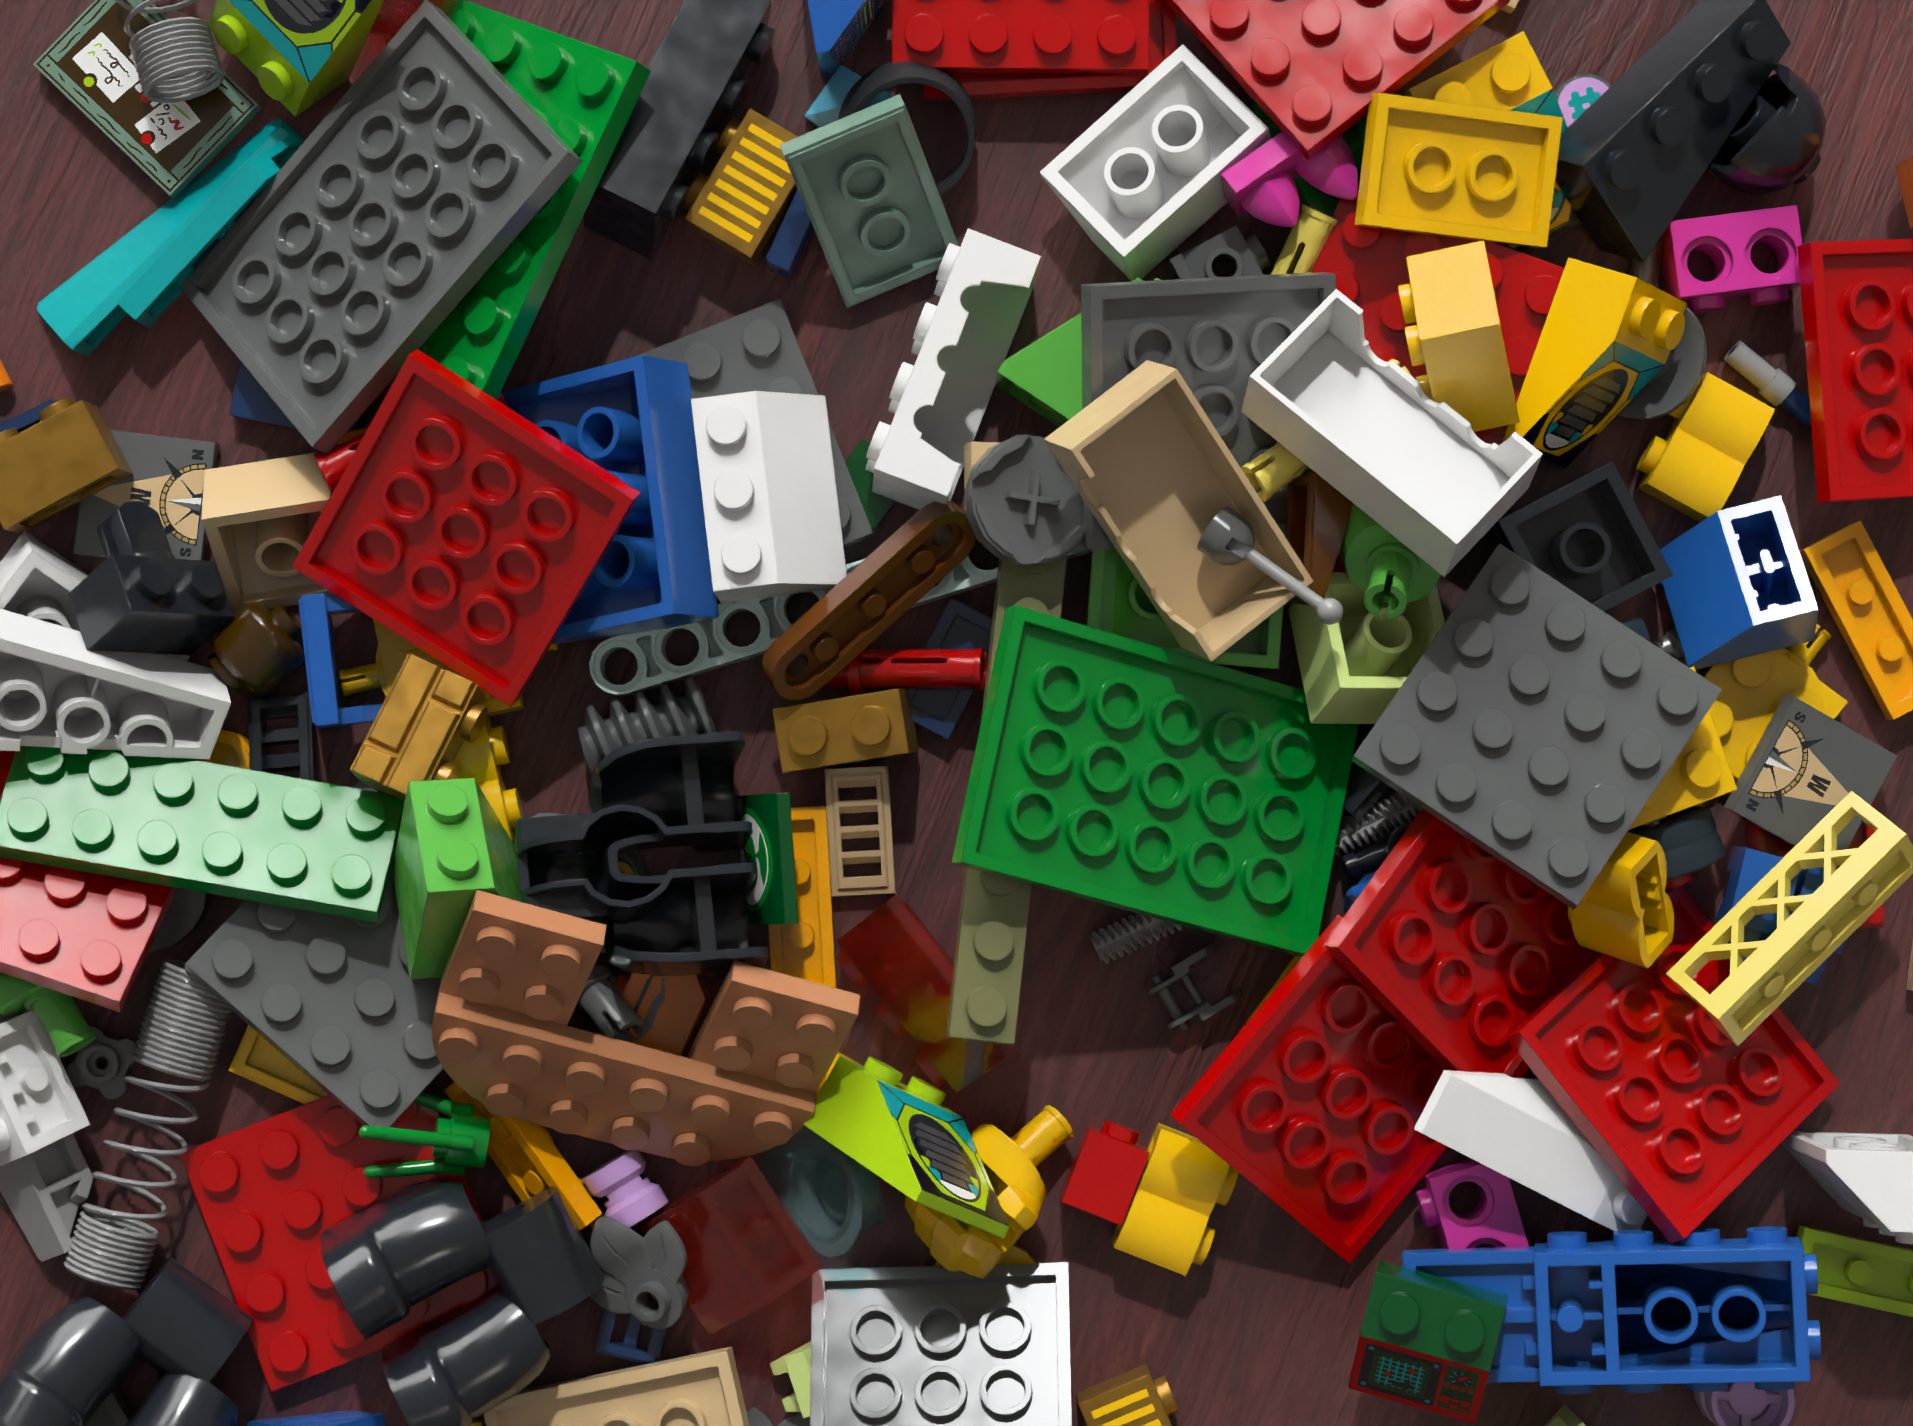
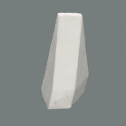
M1443 1071L1414 1127L1415 1130L1613 1231L1641 1229L1647 1217L1646 1212L1539 1079L1512 1078L1503 1073Z

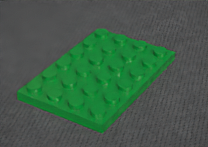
M450 0L444 13L582 160L580 165L418 349L497 400L651 71L635 60L466 0ZM396 376L391 380V382L388 385L392 386Z
M1014 605L1005 608L951 864L1303 957L1318 939L1359 724L1311 723L1305 692L1302 689Z

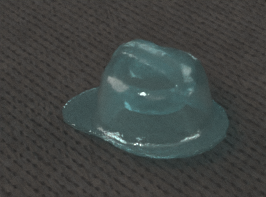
M806 1126L792 1136L787 1143L761 1152V1170L768 1190L777 1204L797 1225L807 1241L818 1253L828 1257L845 1254L855 1244L858 1234L863 1233L869 1227L882 1223L887 1217V1208L881 1201L882 1193L879 1177L840 1149H836L831 1143Z

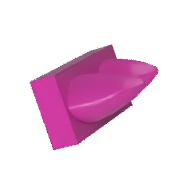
M1281 132L1221 174L1224 198L1239 217L1249 212L1255 218L1268 224L1295 227L1300 206L1298 189L1294 182L1295 178L1301 176L1310 185L1326 194L1355 200L1358 190L1357 168L1353 154L1344 140L1343 134L1310 160H1307L1287 136Z

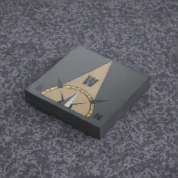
M110 430L133 474L79 503L73 554L106 558L97 533V527L125 502L137 501L148 505L159 513L175 559L205 561L208 538L201 520L204 470L217 468L220 444Z
M1785 694L1736 783L1737 790L1731 792L1724 808L1795 847L1851 791L1871 806L1898 756L1798 698ZM1856 816L1837 835V850L1848 848L1862 823L1859 817Z

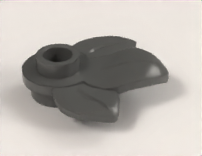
M604 1215L598 1218L592 1231L590 1245L592 1255L605 1278L603 1284L589 1297L600 1307L611 1313H632L638 1321L653 1329H666L674 1325L684 1315L689 1297L687 1283L682 1277L687 1265V1253L675 1229L667 1220L656 1224L642 1237L623 1223ZM651 1294H653L657 1298L658 1303L653 1299Z

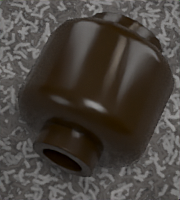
M250 601L234 613V618L211 635L210 642L214 652L208 656V660L220 677L239 695H243L247 691L256 695H266L304 663V650L298 641L302 636L301 624L282 604L271 610L263 603Z

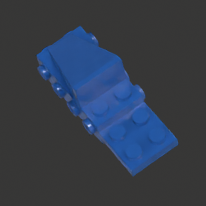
M1763 1226L1748 1228L1747 1238L1720 1239L1719 1229L1695 1228L1684 1240L1672 1244L1668 1240H1653V1231L1600 1232V1242H1587V1233L1562 1231L1548 1233L1547 1243H1535L1534 1247L1403 1250L1402 1253L1403 1267L1508 1296L1487 1383L1540 1382V1386H1554L1555 1392L1561 1394L1591 1393L1594 1391V1385H1621V1391L1651 1393L1660 1391L1661 1384H1687V1389L1690 1391L1716 1392L1728 1389L1727 1383L1754 1382L1755 1389L1782 1391L1794 1389L1795 1382L1811 1381L1810 1361L1821 1360L1819 1320H1807L1806 1294H1818L1816 1255L1804 1254V1247L1800 1237H1787V1228Z

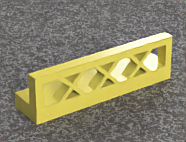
M1851 791L1666 973L1667 976L1708 1013L1724 1035L1739 1046L1913 874V844L1905 832ZM1856 816L1876 831L1859 848L1837 850V835ZM1824 867V883L1813 894L1790 896L1791 880L1802 869ZM1777 913V929L1766 940L1744 942V926L1755 915ZM1730 959V975L1711 994L1692 979L1709 961Z

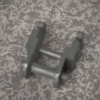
M1213 942L1204 945L1200 950L1194 951L1170 965L1169 967L1173 974L1167 978L1162 979L1160 974L1151 978L1155 985L1146 990V993L1148 995L1158 993L1172 1017V1020L1166 1025L1168 1030L1179 1025L1183 1031L1190 1027L1188 1019L1198 1014L1200 1019L1204 1021L1244 996L1241 989L1238 988L1229 993L1225 998H1220L1209 1004L1204 1000L1189 975V966L1217 949ZM1180 979L1196 1004L1185 1012L1169 987Z

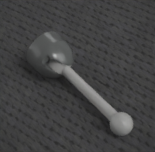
M1227 506L1209 523L1197 545V549L1222 565H1236L1247 560L1316 609L1319 620L1324 624L1332 625L1340 621L1343 616V607L1338 600L1333 598L1323 599L1254 549L1255 536L1252 526L1239 513Z

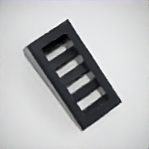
M309 692L248 698L250 770L266 773L300 770L301 779L322 782L317 727L312 723ZM298 717V727L267 730L266 720ZM299 743V752L269 755V746Z

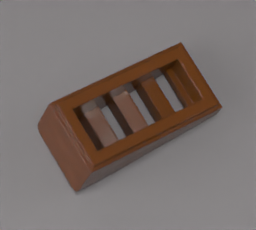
M1303 473L1288 483L1286 539L1313 579V582L1307 587L1324 599L1349 521L1353 502L1317 473ZM1294 596L1287 602L1309 605L1298 596Z

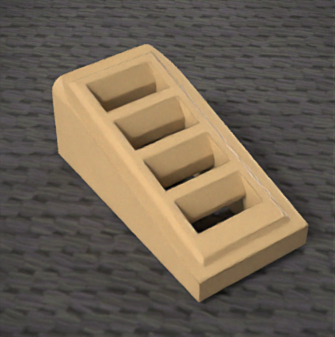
M889 766L824 769L832 897L896 893ZM876 786L877 799L840 801L839 788ZM878 812V824L841 826V814ZM879 837L880 850L843 852L842 839ZM881 863L882 875L844 877V864Z

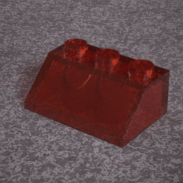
M898 891L837 939L836 942L844 950L835 957L839 965L858 988L868 981L882 998L883 1002L875 1007V1010L898 1038L908 1031L923 1052L915 1057V1060L937 1088L948 1082L957 1093L1018 1050L1016 1040L1013 1045L946 1038L954 961Z

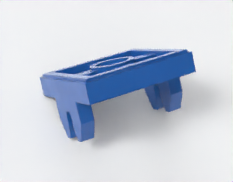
M322 593L301 596V599L298 601L312 723L320 730L373 723L382 704L341 708L330 616L362 611L337 595L325 596Z

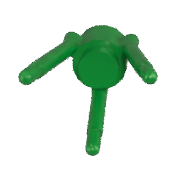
M424 1091L414 1103L449 1116V1119L437 1118L434 1132L367 1125L362 1126L359 1130V1135L364 1139L432 1147L433 1157L443 1158L367 1166L364 1169V1175L367 1178H391L436 1173L464 1176L466 1167L484 1168L491 1124L490 1118L473 1116L474 1105L452 1102Z

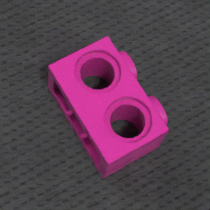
M1797 205L1675 220L1670 222L1661 236V262L1665 292L1687 303V307L1694 314L1726 308L1725 298L1749 296L1751 306L1784 302L1789 300L1788 290H1793L1800 286L1797 246L1802 245ZM1754 243L1766 244L1774 250L1777 256V267L1774 273H1763L1753 265L1751 248ZM1691 251H1701L1712 259L1715 272L1711 281L1703 282L1690 274L1687 267V258Z
M1471 1158L1428 1170L1424 1174L1422 1180L1425 1189L1415 1192L1416 1200L1426 1229L1436 1226L1442 1249L1474 1248L1484 1243L1492 1244L1495 1248L1529 1247L1508 1177ZM1461 1182H1475L1480 1194L1476 1207L1466 1214L1453 1213L1449 1207L1451 1190Z

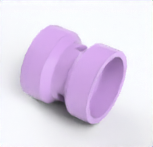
M627 1150L581 1179L591 1196L597 1198L606 1196L607 1201L603 1203L606 1208L605 1216L619 1221L627 1227L633 1226L669 1202L659 1184L651 1183L648 1177L644 1179L640 1177V1174L645 1170L646 1161L640 1151Z

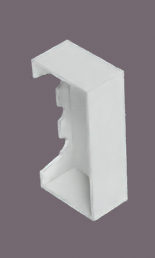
M969 228L961 247L949 243L936 276L938 282L934 295L941 297L938 306L926 302L913 335L915 341L911 353L918 355L915 365L906 362L902 363L889 397L892 400L888 411L894 413L895 416L891 425L879 422L866 455L868 461L865 470L873 473L872 492L918 510L934 501L943 504L951 501L964 467V445L975 439L996 384L997 371L1006 359L1032 292L1041 256Z
M1337 289L1249 376L1241 410L1249 419L1443 577L1454 568L1529 488L1543 455L1516 432L1499 446L1496 443L1488 444L1483 442L1473 432L1471 423L1446 403H1437L1429 399L1422 391L1420 383L1393 361L1385 362L1378 358L1371 350L1369 342L1365 339L1363 310Z

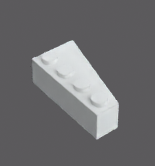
M0 609V751H20V746L57 747L61 749V753L87 754V749L122 750L124 756L210 759L231 705L227 684L215 669L156 653L87 650L81 631Z

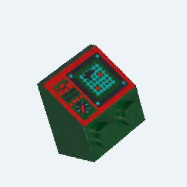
M1380 1260L1359 1335L1348 1388L1475 1424L1490 1373L1508 1296Z

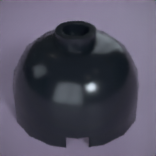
M1777 63L1773 69L1776 74L1767 78L1706 169L1717 180L1741 193L1758 196L1782 190L1792 183L1799 184L1815 171L1821 159L1819 151L1822 148L1825 137L1826 118L1819 97L1807 82L1789 67Z

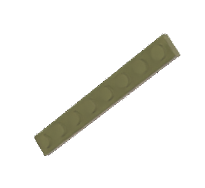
M1067 555L1044 565L1017 566L999 559L981 721L1005 608L1017 605L1061 618ZM965 867L946 1038L1004 1045L1014 1044L1032 885Z

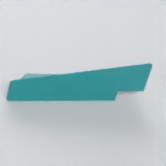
M273 119L187 186L175 199L169 200L41 300L37 305L38 313L64 343L72 350L86 357L102 343L128 314L135 321L150 328L183 293V290L180 288L182 284L298 150L304 140L282 119Z

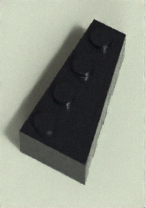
M684 0L647 67L651 73L584 213L585 228L652 260L670 222L675 221L689 193L688 186L697 168L702 169L712 154L718 139V134L715 132L724 114L731 116L743 96L747 81L742 78L751 60L759 64L770 47L775 34V29L768 26L772 1Z
M1701 0L1561 134L1555 181L1600 251L1642 262L1646 260L1790 46L1791 42L1766 0Z

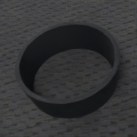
M889 62L870 70L853 85L846 95L838 120L863 110L868 102L880 92L890 87L907 83H918L934 87L948 95L961 110L967 124L968 145L962 159L954 170L945 178L935 183L939 195L945 193L963 176L970 164L974 151L977 125L974 107L968 93L949 72L916 62Z

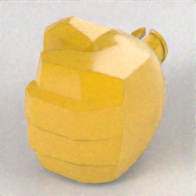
M1046 1105L1041 1110L1042 1112L1011 1138L992 1124H981L970 1134L1010 1226L1004 1238L917 1203L906 1196L905 1208L915 1224V1232L929 1247L930 1254L948 1271H964L984 1279L1008 1253L1024 1231L1028 1230L1038 1219L1040 1208L1046 1196L1044 1182L1035 1167L1064 1142L1072 1139L1074 1134L1066 1118L1054 1107Z

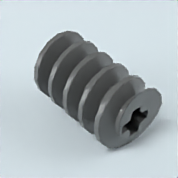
M689 675L684 677L683 696L677 698L667 683L660 684L659 701L656 705H652L643 691L639 690L635 692L634 711L629 713L617 697L611 699L610 717L606 720H603L593 705L587 706L585 726L578 727L583 753L592 776L595 766L609 753L622 746L643 739L714 733L716 729L704 692L692 676Z

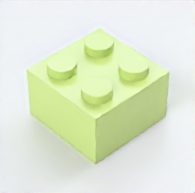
M1332 572L1324 598H1333L1341 603L1343 616L1339 622L1332 625L1324 624L1319 620L1317 610L1312 606L1292 603L1288 612L1311 723L1376 724L1445 623L1437 585L1427 597L1407 603L1404 613L1394 619H1386L1389 603L1386 602L1382 604L1380 618L1374 617L1369 613L1364 605L1365 594L1345 576V573Z

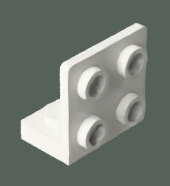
M30 1010L0 1024V1166L24 1157L90 1125L61 1060L55 1052L54 1045L35 1010Z

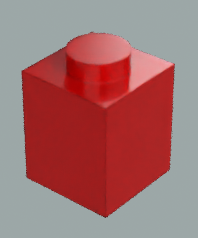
M1105 1119L1102 1129L1087 1124L1060 1193L1061 1202L1122 1226L1150 1154L1147 1147L1137 1143L1141 1133Z

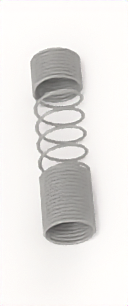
M115 0L121 7L131 11L124 21V31L132 38L129 42V48L131 49V55H133L132 60L135 61L134 66L142 85L141 90L144 91V97L152 102L176 103L204 95L215 89L223 81L225 73L220 65L221 60H219V54L215 47L216 43L213 41L214 37L210 30V23L194 17H178L149 25L136 34L130 29V21L137 13L151 14L179 10L197 0H185L173 5L151 8L145 7L160 0H146L137 7L128 5L123 0Z
M166 959L161 962L163 966L159 968L161 972L157 974L159 978L155 980L157 985L153 986L155 991L151 992L153 997L149 998L151 1003L147 1004L149 1009L145 1011L147 1015L143 1017L145 1021L141 1023L143 1027L139 1029L141 1034L137 1035L139 1040L135 1041L137 1046L133 1047L135 1052L131 1055L135 1061L171 1075L202 1081L203 1085L179 1086L152 1082L131 1076H125L124 1080L180 1104L189 1110L193 1116L189 1118H168L141 1114L121 1108H115L113 1111L115 1114L139 1121L167 1134L178 1141L182 1148L178 1150H156L125 1145L107 1139L102 1141L107 1147L127 1152L166 1171L172 1177V1180L167 1182H145L114 1177L98 1171L92 1173L94 1178L118 1184L145 1196L156 1203L162 1211L157 1214H133L112 1211L89 1203L83 1204L84 1211L79 1213L81 1218L77 1219L79 1224L75 1225L77 1230L73 1231L75 1236L71 1238L73 1241L70 1245L72 1250L68 1251L69 1254L65 1256L67 1260L63 1262L66 1269L74 1275L101 1285L119 1289L137 1290L144 1286L143 1281L146 1280L145 1275L148 1274L146 1269L150 1268L149 1263L152 1262L153 1250L156 1249L155 1244L158 1243L157 1238L160 1237L155 1228L138 1220H156L168 1213L165 1204L158 1197L143 1188H166L178 1182L176 1173L168 1165L150 1155L177 1156L189 1149L186 1141L180 1135L159 1123L188 1124L199 1118L196 1109L191 1104L168 1091L198 1092L210 1086L207 1080L212 1078L210 1073L214 1072L212 1067L216 1066L214 1061L218 1060L216 1055L220 1054L218 1049L222 1047L220 1043L224 1041L222 1037L226 1035L224 1031L228 1029L226 1025L230 1023L228 1018L232 1017L230 1014L232 1010L185 969L186 962Z

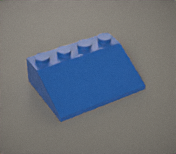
M641 355L501 392L508 408L640 492V495L551 645L668 629L718 618L717 596L713 592L688 364Z

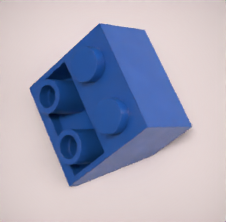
M1781 495L1717 511L1660 549L1673 576L1660 582L1687 667L1694 666L1695 670L1814 641L1818 606Z

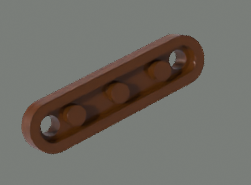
M936 501L927 504L768 647L762 661L763 675L776 692L789 700H801L815 694L960 564L971 552L976 540L966 513L951 501H948L947 504Z

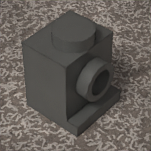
M1237 225L1191 250L1171 258L1166 270L1171 279L1175 280L1217 277L1212 271V262L1220 257L1228 258L1234 263L1235 274L1232 277L1263 275L1262 271L1271 265L1257 236L1251 233L1243 238Z

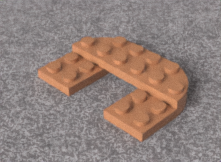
M480 890L476 891L443 971L432 1022V1042L438 1060L451 1079L470 1096L485 1104L486 1109L490 1113L498 1117H513L549 1127L560 1133L576 1134L614 1144L625 1150H637L652 1155L672 1158L686 1166H700L708 1161L737 1159L764 1152L775 1146L787 1143L792 1136L805 1126L803 1123L810 1120L815 1110L816 1092L858 1016L859 994L734 961L687 1057L567 1026L603 947L606 925Z

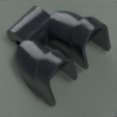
M729 731L701 735L667 736L643 739L622 746L609 753L594 768L591 779L592 813L519 818L514 825L521 902L606 925L604 946L607 961L609 964L629 973L653 976L705 974L710 978L722 979L726 978L734 961L762 968L768 959L767 947H749L746 919L747 893L757 875L755 863L669 870L667 875L637 876L621 873L618 868L617 854L623 852L678 846H691L693 850L701 853L745 849L753 833L752 822L736 821L733 787L735 765L746 744L745 733L742 731Z
M447 1179L432 1180L410 1186L321 1233V1255L327 1272L346 1310L365 1339L403 1320L408 1316L411 1306L472 1274L488 1268L497 1285L484 1298L465 1309L459 1306L422 1327L404 1334L382 1348V1365L386 1379L409 1426H471L474 1418L519 1393L543 1372L553 1355L549 1344L545 1339L542 1340L535 1325L565 1312L583 1301L603 1284L605 1278L561 1194L554 1186L488 1221L480 1222L470 1204L462 1182Z
M170 1256L122 1318L96 1300L85 1296L61 1307L37 1327L0 1374V1422L5 1426H87L88 1422L125 1374L137 1361L141 1360L156 1369L158 1377L151 1393L136 1414L130 1417L125 1426H237L238 1405L212 1385L210 1380L238 1345L250 1327L253 1317Z

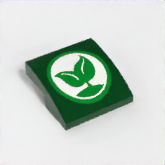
M790 792L735 796L737 821L752 822L753 829L745 849L739 850L740 863H755L757 868V875L747 893V924L798 923Z

